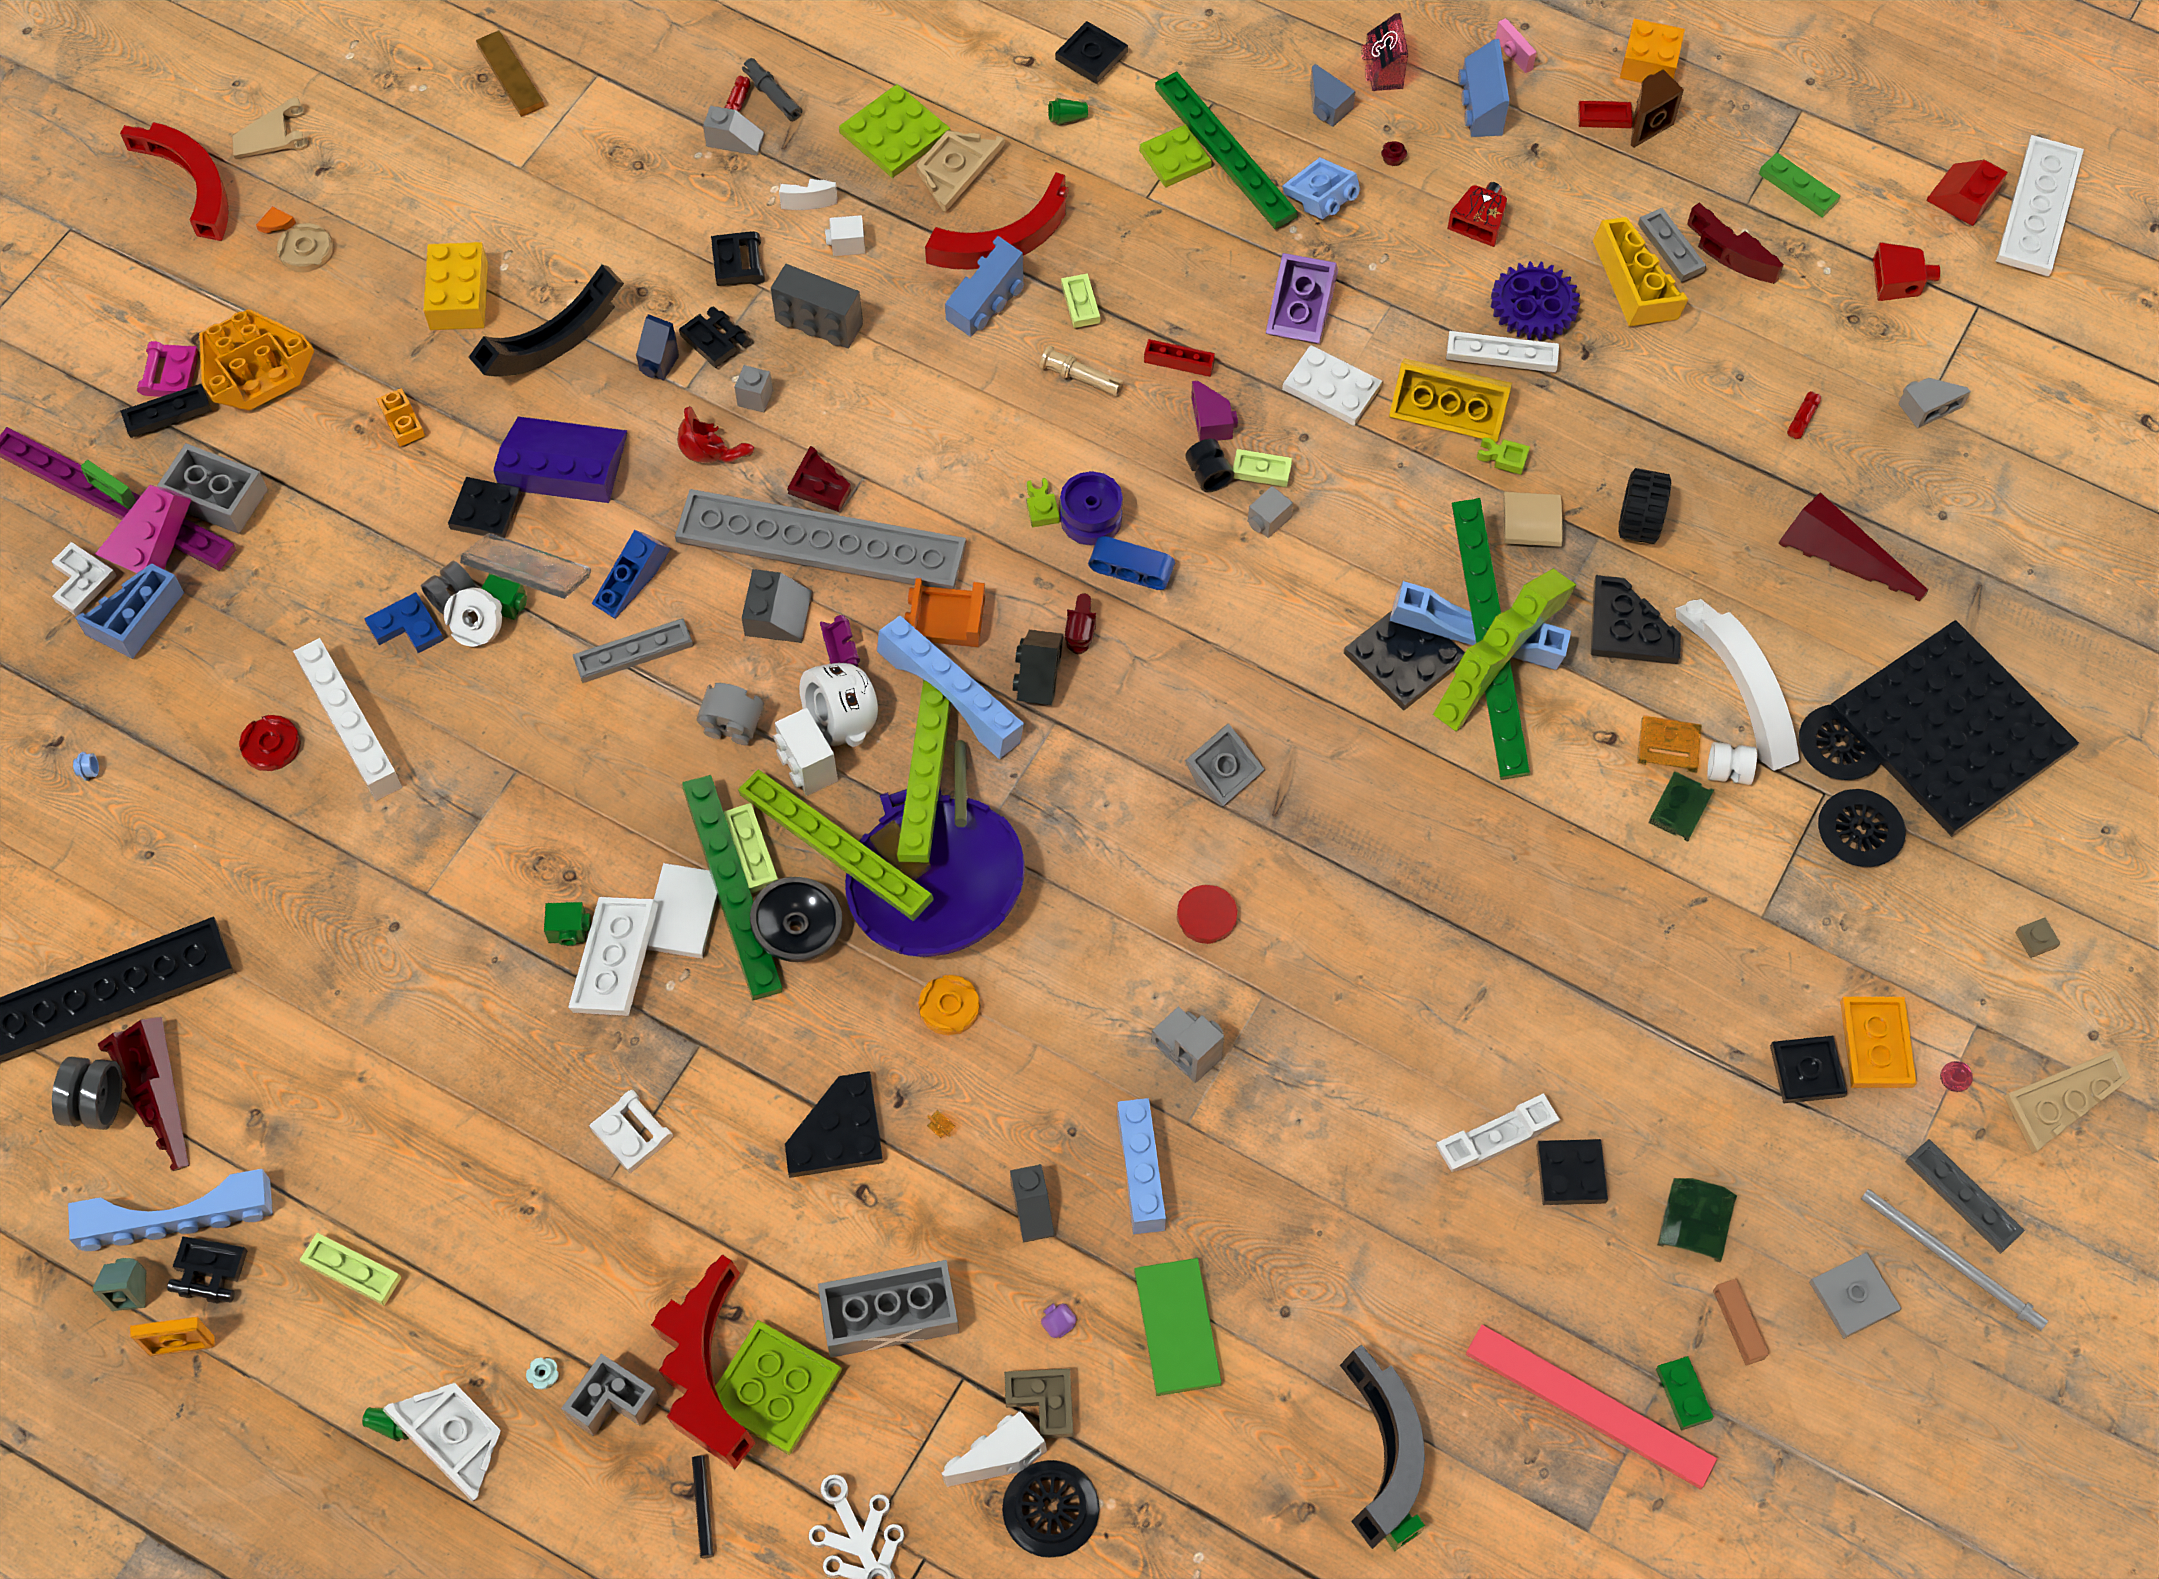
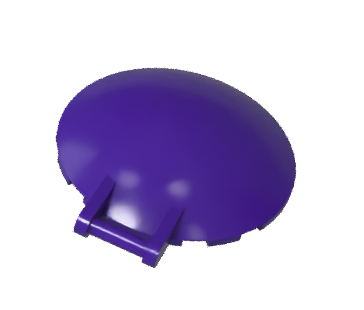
M940 787L929 862H899L897 852L905 804L894 806L905 802L907 789L890 795L889 792L881 794L880 799L885 815L879 819L880 823L869 834L865 833L859 842L930 892L934 900L912 921L846 873L845 890L847 903L858 926L871 940L880 946L899 954L917 957L950 954L965 949L985 938L1005 920L1013 909L1022 889L1025 873L1024 854L1013 827L1003 816L1001 817L991 810L988 805L971 798L967 799V825L965 827H957L955 825V799H952L950 795H943Z

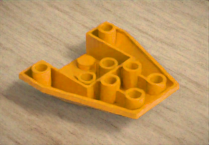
M251 309L237 312L231 318L219 324H213L207 330L199 333L202 386L213 402L250 411L299 386L312 358L314 349L303 334Z

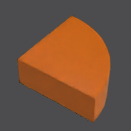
M272 206L256 224V227L260 232L272 233L271 231L283 228L287 230L296 222L293 216Z

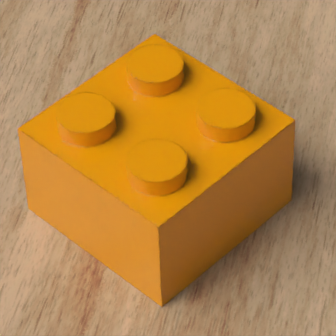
M1634 18L1620 79L1642 83L1648 75H1654L1663 69L1674 79L1685 29Z

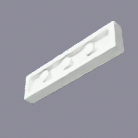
M1449 331L1446 360L1556 373L1559 344Z

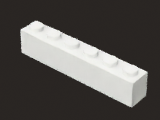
M318 638L294 650L293 652L303 673L374 800L377 801L401 789L402 785L394 768L321 639Z

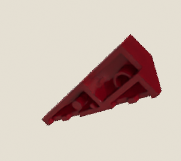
M1821 492L1802 509L1778 543L1785 548L1789 545L1799 549L1807 557L1811 558L1814 555L1829 561L1830 566L1871 582L1874 579L1889 585L1888 589L1897 592L1901 590L1914 595L1917 601H1921L1928 592V589Z

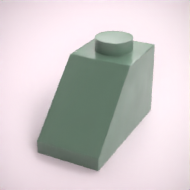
M120 1258L115 1263L104 1264L93 1286V1292L112 1311L145 1308L146 1270L138 1261L132 1258Z

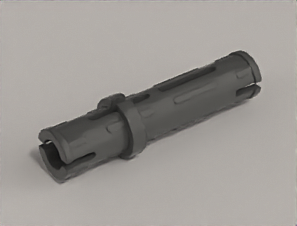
M754 58L746 60L742 70L752 79L754 86L759 91L762 90L790 121L798 119L802 109L774 81V76L769 71L766 72Z

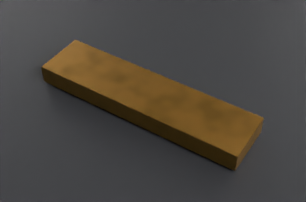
M500 30L476 40L479 50L521 117L545 107L543 99Z

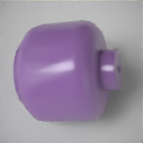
M1053 1303L1043 1311L1046 1315L1041 1319V1325L1051 1337L1061 1338L1075 1327L1076 1316L1066 1304L1062 1303L1055 1306Z

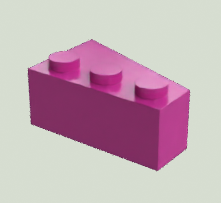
M149 485L95 555L135 573L140 572L151 563L165 569L191 498L168 488Z

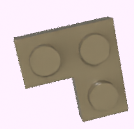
M1070 1369L1004 1372L1006 1407L1039 1406L1040 1435L1042 1438L1073 1437Z

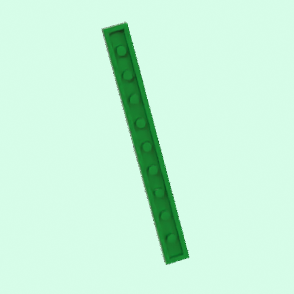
M1480 498L1452 502L1453 517L1476 643L1483 640L1495 617L1501 614ZM1509 660L1485 691L1500 780L1530 775Z

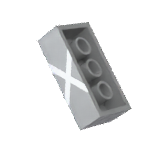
M947 1260L818 1284L830 1358L959 1333Z

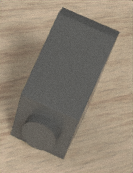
M1042 1165L1010 1170V1183L1023 1243L1054 1237Z

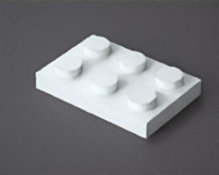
M1310 345L1284 381L1282 390L1355 426L1381 389L1382 380Z

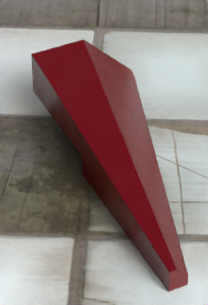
M162 1017L141 1019L125 1031L112 1033L100 1041L98 1047L101 1052H107L112 1061H116L119 1064L122 1078L126 1083L125 1093L145 1127L153 1128L159 1138L156 1141L159 1150H166L172 1161L170 1169L176 1171L189 1165Z

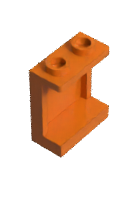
M916 578L915 587L909 588L908 604L912 606L911 612L905 613V620L931 643L979 647L986 598L985 583L973 582V588L970 591L927 587L922 585V578Z

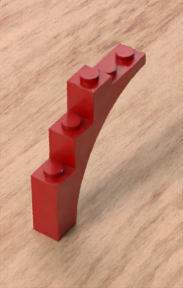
M722 1254L716 1262L708 1267L705 1276L698 1285L687 1293L682 1305L671 1299L665 1307L658 1311L651 1326L662 1340L676 1348L665 1357L659 1372L668 1384L684 1394L673 1403L670 1413L666 1417L676 1430L735 1470L756 1442L748 1431L724 1409L715 1388L711 1368V1346L716 1320L727 1294L740 1276V1272L732 1260Z

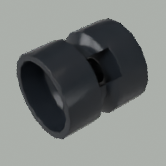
M1204 439L1195 443L1187 450L1185 454L1186 461L1190 469L1196 471L1195 478L1202 491L1214 492L1222 489L1232 481L1234 472L1228 460L1224 458V453L1217 440Z

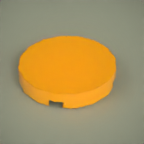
M944 975L942 978L933 979L928 982L921 991L918 1001L920 1017L925 1025L935 1033L948 1036L960 1034L969 1029L977 1020L980 1010L979 996L975 987L963 977L955 975Z

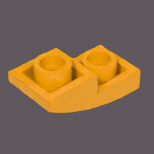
M402 388L376 398L399 447L425 437L423 428L415 416Z

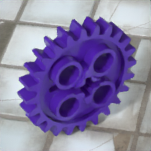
M1529 261L1527 268H1524L1521 263H1518L1517 270L1508 267L1507 274L1501 273L1499 280H1495L1494 288L1492 289L1490 307L1494 309L1493 316L1500 317L1499 325L1508 324L1507 332L1516 329V337L1526 333L1527 340H1530L1532 335H1536L1538 340L1541 341L1543 334H1546L1550 339H1553L1554 331L1562 335L1564 328L1570 329L1572 321L1576 320L1580 307V294L1576 293L1577 285H1570L1571 277L1562 278L1563 270H1559L1556 273L1553 272L1554 265H1550L1548 269H1545L1543 262H1540L1538 267H1534L1531 261Z

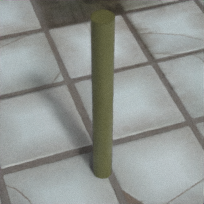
M958 740L954 744L955 825L957 827H965L967 825L966 743Z

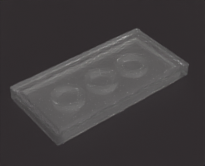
M487 533L463 552L460 559L461 564L562 599L568 597L584 583L591 573V568L491 533Z

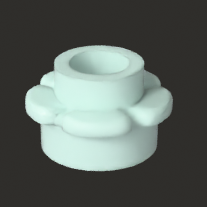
M540 1357L534 1359L530 1363V1369L526 1371L527 1381L532 1383L536 1389L551 1387L559 1376L556 1370V1362L551 1358L543 1359ZM541 1370L545 1371L543 1376L539 1375Z

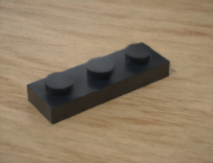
M202 384L120 410L130 438L212 411Z

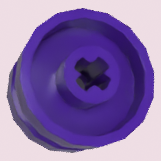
M1089 471L1079 473L1065 483L1060 495V521L1063 531L1069 538L1079 544L1095 545L1099 537L1113 538L1117 534L1122 522L1123 496L1121 488L1116 481L1104 473Z

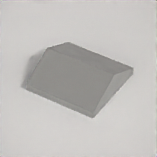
M1229 723L1185 760L1197 785L1221 807L1265 770Z

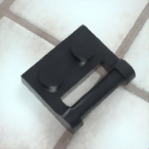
M750 231L711 236L717 286L746 282L758 285L765 281V273L761 269L759 254L761 239L758 232ZM746 245L748 247L750 269L742 270L740 246Z

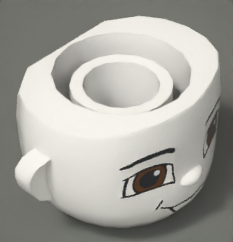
M846 663L815 666L803 672L799 685L802 708H808L829 746H838L846 743L852 747L860 745L864 741L865 735L874 726L878 715L877 697L866 673L862 669Z

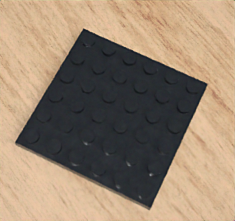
M1954 620L1831 703L1829 710L1873 754L1951 837L2075 750L2079 745V742L1957 620Z

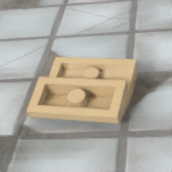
M1504 492V543L1562 546L1561 495Z

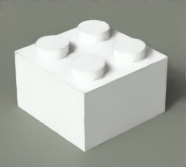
M807 707L775 722L777 734L773 738L778 747L776 753L783 766L789 765L792 771L789 772V775L796 788L801 787L805 795L808 796L838 781L834 753Z

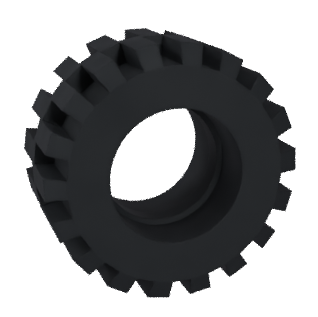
M1635 468L1631 472L1619 520L1618 532L1620 538L1649 544L1657 542L1663 528L1670 497V474Z

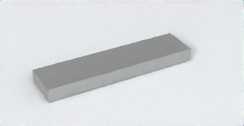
M682 618L573 654V659L581 681L585 683L693 647V643Z

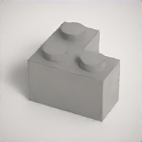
M1178 1006L1152 1030L1151 1042L1196 1083L1221 1060L1224 1033L1215 1021H1208L1203 1015L1197 1019L1191 1012L1187 1011L1185 1013Z
M600 1354L561 1409L568 1420L594 1436L613 1409L641 1426L659 1401V1397L655 1388L608 1357Z

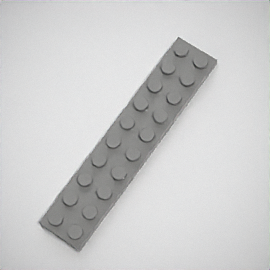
M693 489L689 490L675 534V539L678 543L915 585L916 578H922L923 586L955 589L966 547V538Z

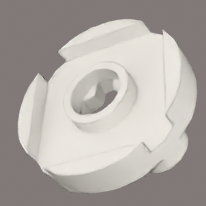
M467 588L448 599L444 609V621L446 626L449 625L453 632L451 635L457 642L465 646L475 647L492 641L499 633L502 624V605L498 599L493 598L490 593L483 589ZM475 611L478 621L474 624L471 623L472 618L468 616V612Z

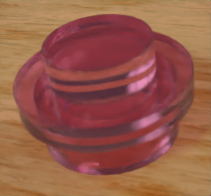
M1953 1061L1947 1063L1942 1068L1940 1079L1948 1090L1963 1092L1971 1085L1973 1075L1968 1065L1963 1062Z

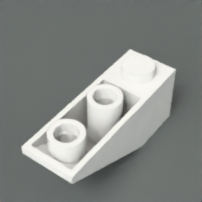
M1020 1411L1014 1416L1008 1415L998 1423L997 1430L988 1437L983 1435L974 1441L970 1447L971 1450L964 1456H956L945 1465L944 1471L941 1474L945 1485L949 1487L1018 1473L1047 1452L1046 1443Z

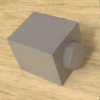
M746 365L743 366L734 387L739 407L764 413L773 392L770 371Z
M1271 486L1249 506L1247 522H1249L1254 531L1261 532L1269 538L1291 518L1293 502Z

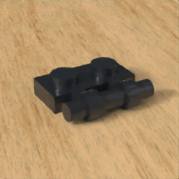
M713 306L707 311V315L710 317L708 320L701 314H698L679 328V333L713 367L717 368L736 353L733 343H739L745 348L750 344L751 340L745 335L744 329L739 325L735 326L729 320L730 317L724 311H719ZM717 328H722L726 333L722 335Z
M183 1236L173 1268L184 1273L181 1280L170 1279L167 1290L178 1293L179 1297L190 1299L192 1296L207 1298V1302L218 1304L220 1301L231 1303L234 1299L235 1291L223 1288L225 1280L238 1282L248 1251L245 1247ZM197 1275L212 1277L210 1284L196 1283Z

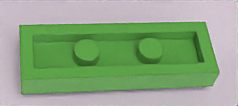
M1777 152L1760 168V176L1822 218L1839 202L1841 197L1838 193Z

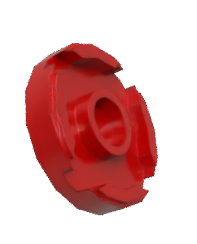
M266 715L256 722L255 720L252 721L241 733L239 741L243 758L251 767L259 771H274L285 767L296 757L301 744L299 733L293 723L279 715Z
M1205 884L1193 887L1184 893L1178 903L1177 921L1182 928V932L1188 938L1198 943L1211 944L1221 940L1223 937L1225 939L1231 934L1236 926L1238 910L1235 900L1227 891L1218 886Z

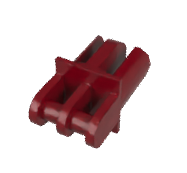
M1086 593L1078 595L1075 610L1067 609L1065 640L1068 649L1075 654H1082L1088 650L1089 644L1093 640L1094 630H1096V613L1091 612V597Z

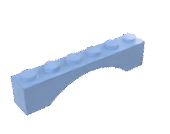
M1405 581L1402 582L1395 596L1389 621L1466 644H1476L1470 611L1450 603L1432 589ZM1543 623L1512 657L1557 670L1566 656L1571 631Z
M898 616L879 630L877 652L896 669L915 674L939 690L960 712L978 741L998 759H1001L1020 744L1024 723L903 617Z
M263 1169L230 1174L219 1186L203 1197L186 1205L161 1211L129 1210L113 1205L101 1197L68 1203L69 1240L79 1250L96 1251L103 1245H129L137 1239L157 1240L164 1238L166 1234L176 1232L191 1234L197 1232L198 1228L209 1226L224 1228L229 1226L231 1222L242 1220L245 1222H257L265 1216L273 1215L270 1179Z

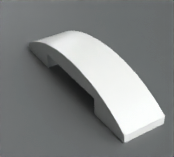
M1543 1093L1517 1105L1514 1111L1467 1133L1463 1130L1437 1142L1436 1147L1451 1172L1501 1155L1557 1124L1560 1119Z

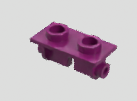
M838 615L834 618L832 624L821 621L820 626L830 664L846 663L858 667L860 658L854 641L849 640L853 637L849 620L844 615Z

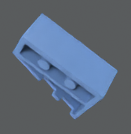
M999 236L993 241L995 248L988 257L984 258L981 256L977 261L980 267L971 279L965 277L945 303L946 320L970 337L977 330H982L988 320L995 313L1001 312L1006 302L1013 296H1017L1024 286L1023 252Z
M152 563L121 585L122 589L111 597L107 598L105 596L98 601L99 605L87 614L82 612L75 617L86 636L131 659L135 657L184 594L174 574Z

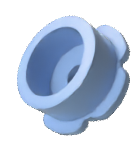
M81 752L73 761L75 774L83 778L84 781H89L90 777H96L99 773L98 760L94 753L86 754V752Z

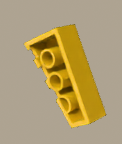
M1621 217L1602 220L1594 236L1593 243L1628 326L1678 320L1689 299L1684 292L1679 293L1674 286L1675 280L1670 274L1666 275L1659 266L1660 260L1655 254H1651L1646 249V242L1629 219Z

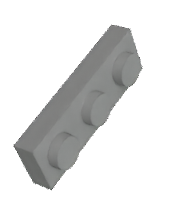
M1663 208L1639 218L1638 225L1681 282L1705 271L1706 264Z

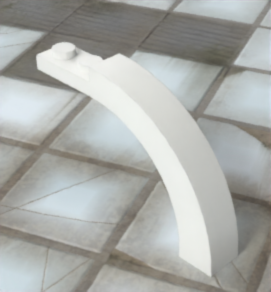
M1702 599L1687 602L1686 605L1675 608L1676 618L1712 647L1735 680L1751 719L1758 758L1773 771L1798 762L1799 754L1796 736L1783 693L1768 661L1746 628L1730 612L1721 615Z

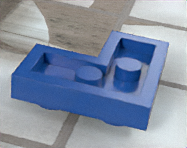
M416 592L364 618L379 645L406 633L417 653H420L444 640L440 630Z

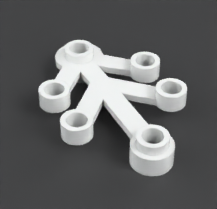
M839 1475L826 1477L821 1484L822 1496L827 1503L834 1504L850 1538L829 1532L824 1526L817 1525L809 1532L810 1543L816 1548L828 1546L859 1556L864 1568L843 1563L841 1558L832 1555L823 1562L825 1574L829 1578L841 1576L848 1579H874L876 1576H882L884 1579H895L890 1566L897 1546H900L904 1541L905 1536L902 1527L897 1524H891L885 1529V1544L878 1562L871 1551L882 1517L890 1510L888 1498L881 1494L871 1498L869 1502L870 1512L862 1532L846 1499L848 1486L845 1479ZM834 1486L841 1488L840 1495L836 1497L829 1494V1490ZM879 1500L884 1501L886 1507L882 1511H876L873 1508L875 1502ZM893 1530L900 1532V1538L896 1541H891L888 1538V1534ZM818 1531L825 1533V1538L821 1542L813 1540V1535ZM835 1561L840 1564L838 1571L830 1572L827 1570L830 1562Z

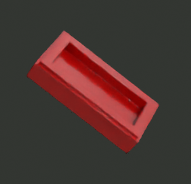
M1579 101V127L1631 128L1633 124L1631 102Z

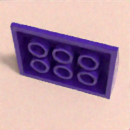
M518 416L499 448L493 469L496 481L500 484L520 487L521 492L609 503L628 433L627 430Z

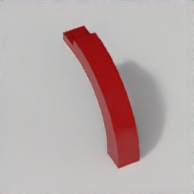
M153 122L149 130L142 127L124 125L120 134L128 151L164 158L179 165L192 176L197 188L195 207L189 219L197 237L222 241L228 223V198L219 172L207 151L190 136L167 125Z
M1055 172L1039 203L1024 217L1005 227L976 233L955 232L935 227L925 246L926 264L949 269H978L980 266L977 264V261L981 256L984 258L988 257L995 248L993 241L997 236L1023 252V256L1030 253L1055 232L1066 215L1068 187H1065V175Z

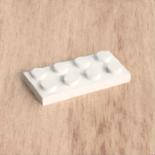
M598 898L568 1007L573 1013L629 1016L658 904L654 899Z

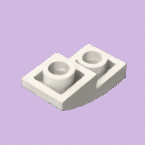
M809 179L808 187L781 184L779 190L781 209H818L837 204L838 200L836 182H829L827 180Z

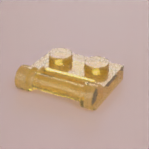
M1643 716L1640 725L1637 764L1646 765L1647 763L1686 768L1687 772L1697 773L1702 725ZM1649 748L1688 754V757L1649 751Z

